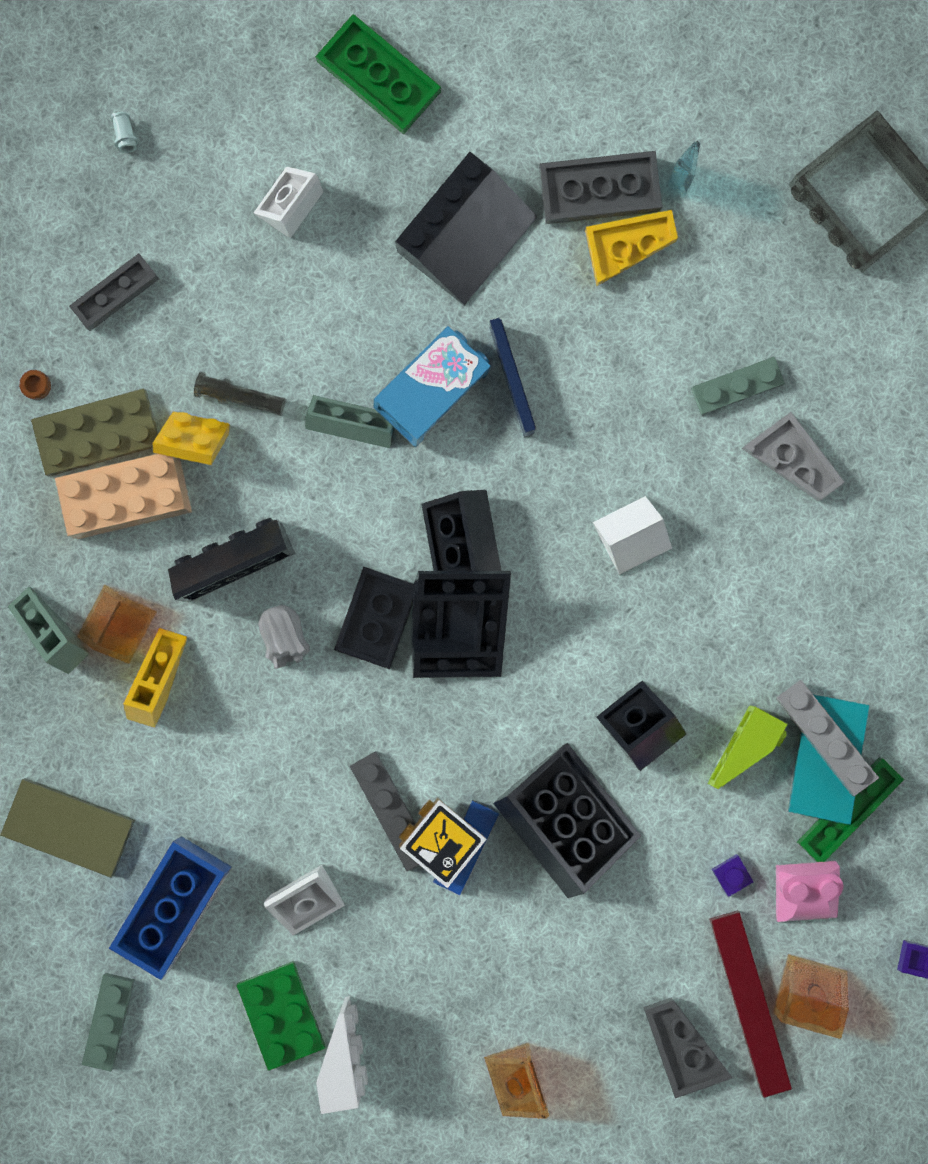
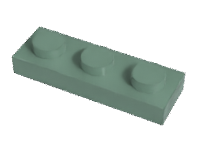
M774 356L695 385L691 388L700 414L704 415L783 386L785 382Z
M110 973L103 975L81 1065L109 1072L113 1070L135 979Z

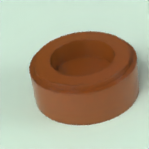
M29 370L22 375L19 387L26 397L32 400H41L49 394L51 381L43 372Z

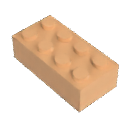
M155 454L55 478L67 536L72 538H86L192 513L180 458Z

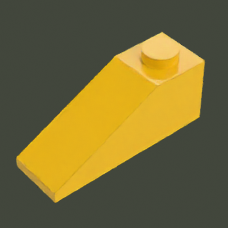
M161 628L158 629L123 703L128 720L156 727L166 705L187 636Z

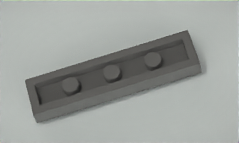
M375 751L349 767L405 870L409 871L419 864L400 849L399 844L402 840L399 836L410 823L413 826L416 823L378 753Z

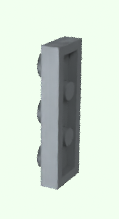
M138 253L69 305V307L86 329L92 331L158 281L159 278L140 253Z

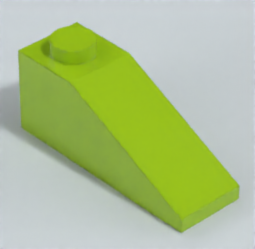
M749 705L707 784L716 789L721 788L774 751L775 747H780L787 735L785 731L787 724L765 711Z

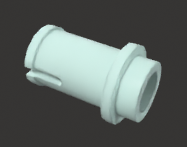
M117 112L111 116L116 135L115 146L122 153H131L136 150L138 139L133 135L129 114Z

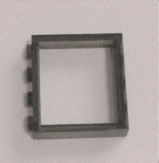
M878 110L799 171L789 183L794 199L806 205L810 210L809 215L811 219L826 229L830 242L836 247L840 246L847 255L846 259L849 265L854 269H859L861 273H864L928 221V210L870 255L808 180L866 135L928 209V169Z

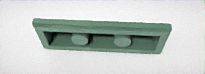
M313 395L305 416V429L385 448L391 447L395 428L375 409Z

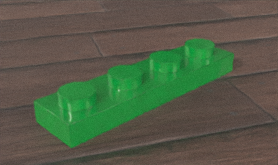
M879 757L870 766L879 779L855 795L851 825L818 819L796 842L816 862H825L905 780L883 758Z

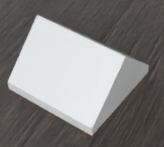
M286 167L254 211V214L291 238L323 193L319 177L312 172Z
M646 496L593 522L619 575L672 549L664 519Z
M323 865L272 893L264 902L265 908L293 936L345 906Z

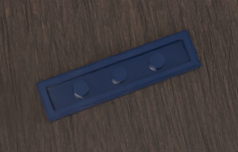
M499 317L490 320L489 329L523 436L527 437L535 433L536 426L502 319Z

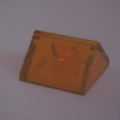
M104 584L77 637L93 650L130 664L157 611Z
M529 1043L484 1057L502 1116L538 1119L549 1117L547 1099Z

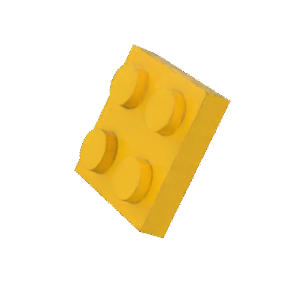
M173 411L153 442V453L212 465L229 435L230 424L213 418L206 419L185 412Z

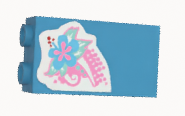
M449 326L374 398L373 408L414 447H417L424 440L425 434L481 378L484 379L488 375L491 367L489 360L479 350L475 352L467 344L468 341L465 336L457 330L453 331Z

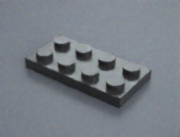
M656 151L539 164L545 224L661 212L662 200Z

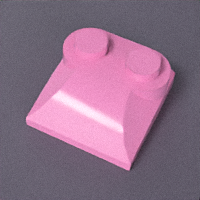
M836 861L776 865L777 922L837 918L839 896L843 891V882L840 878V866Z

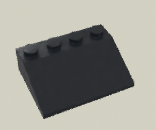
M469 152L395 241L397 253L465 306L536 220L537 216L491 167L472 152Z
M568 743L562 745L512 785L493 803L567 898L585 894L641 837Z

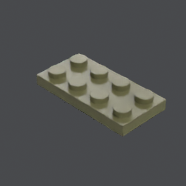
M144 388L31 419L43 469L48 477L151 449L158 435L148 394Z

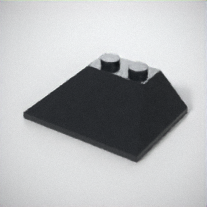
M418 571L414 581L411 628L413 678L501 677L511 571Z

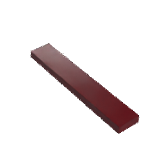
M736 910L709 918L760 1093L765 1098L792 1090L740 912Z

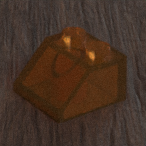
M788 954L773 1013L782 1023L841 1039L849 1011L847 970Z

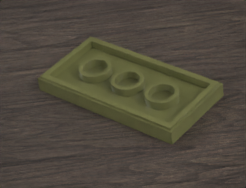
M24 778L21 780L0 836L111 878L116 872L135 820Z

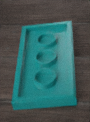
M814 695L862 756L870 705ZM801 732L788 812L851 825L855 796L849 793Z

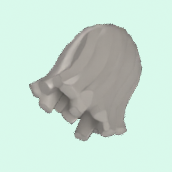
M279 605L269 608L261 614L258 625L266 646L265 658H268L274 664V669L284 667L287 662H292L293 660L296 663H300L303 660V656L307 655L310 651V646L305 641L301 620L296 611L286 605Z

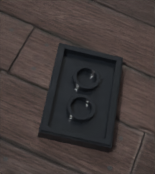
M363 566L334 650L390 670L413 606L414 584Z

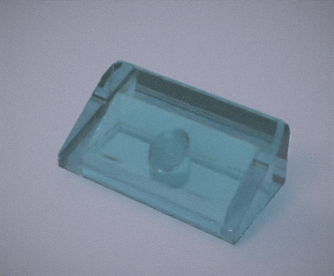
M694 141L678 159L668 181V185L683 198H685L695 176L700 142Z

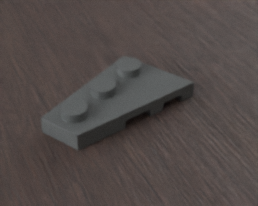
M672 997L643 1007L675 1099L732 1079L730 1073Z

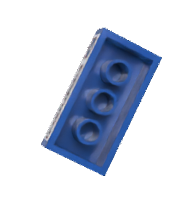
M182 836L174 840L109 949L162 980L175 964L232 866Z

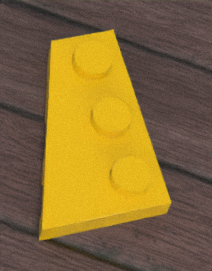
M672 210L587 226L585 233L596 286L675 243L678 236Z

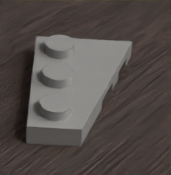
M791 412L741 448L817 501L822 500L845 483Z

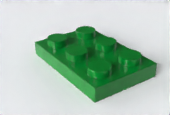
M294 961L237 983V989L268 1071L325 1049L324 1040Z

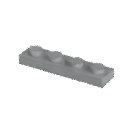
M802 680L776 697L779 704L852 796L857 795L879 779Z

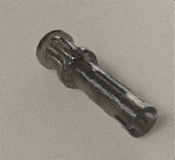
M199 372L194 385V397L196 398L201 396L218 400V403L223 405L232 402L274 413L278 416H282L286 402L285 397H278L233 385V382L228 378L223 380L206 376L205 372Z

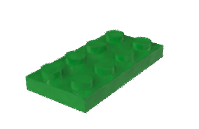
M354 14L351 15L315 56L316 61L403 135L441 93L440 85Z

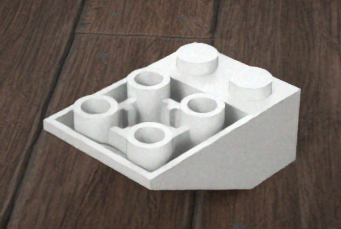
M350 996L344 999L316 1082L321 1114L359 1108L361 1096H365V1085L368 1084L366 1066H360V1054H363L361 1035L356 1036L355 1024H358L357 1006L351 1005Z

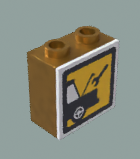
M437 797L434 802L429 799L418 813L421 818L415 826L410 823L399 836L402 840L399 847L448 888L487 839Z

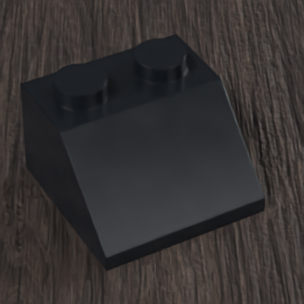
M643 681L639 682L596 716L639 771L643 770L687 735L677 717Z

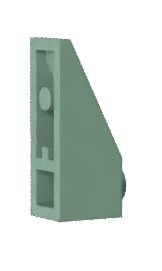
M28 586L8 606L44 661L51 666L69 674L90 654L78 636L31 587Z

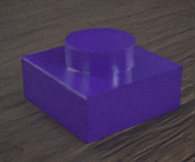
M737 854L711 869L727 897L754 882Z
M903 940L897 970L901 973L928 979V945Z

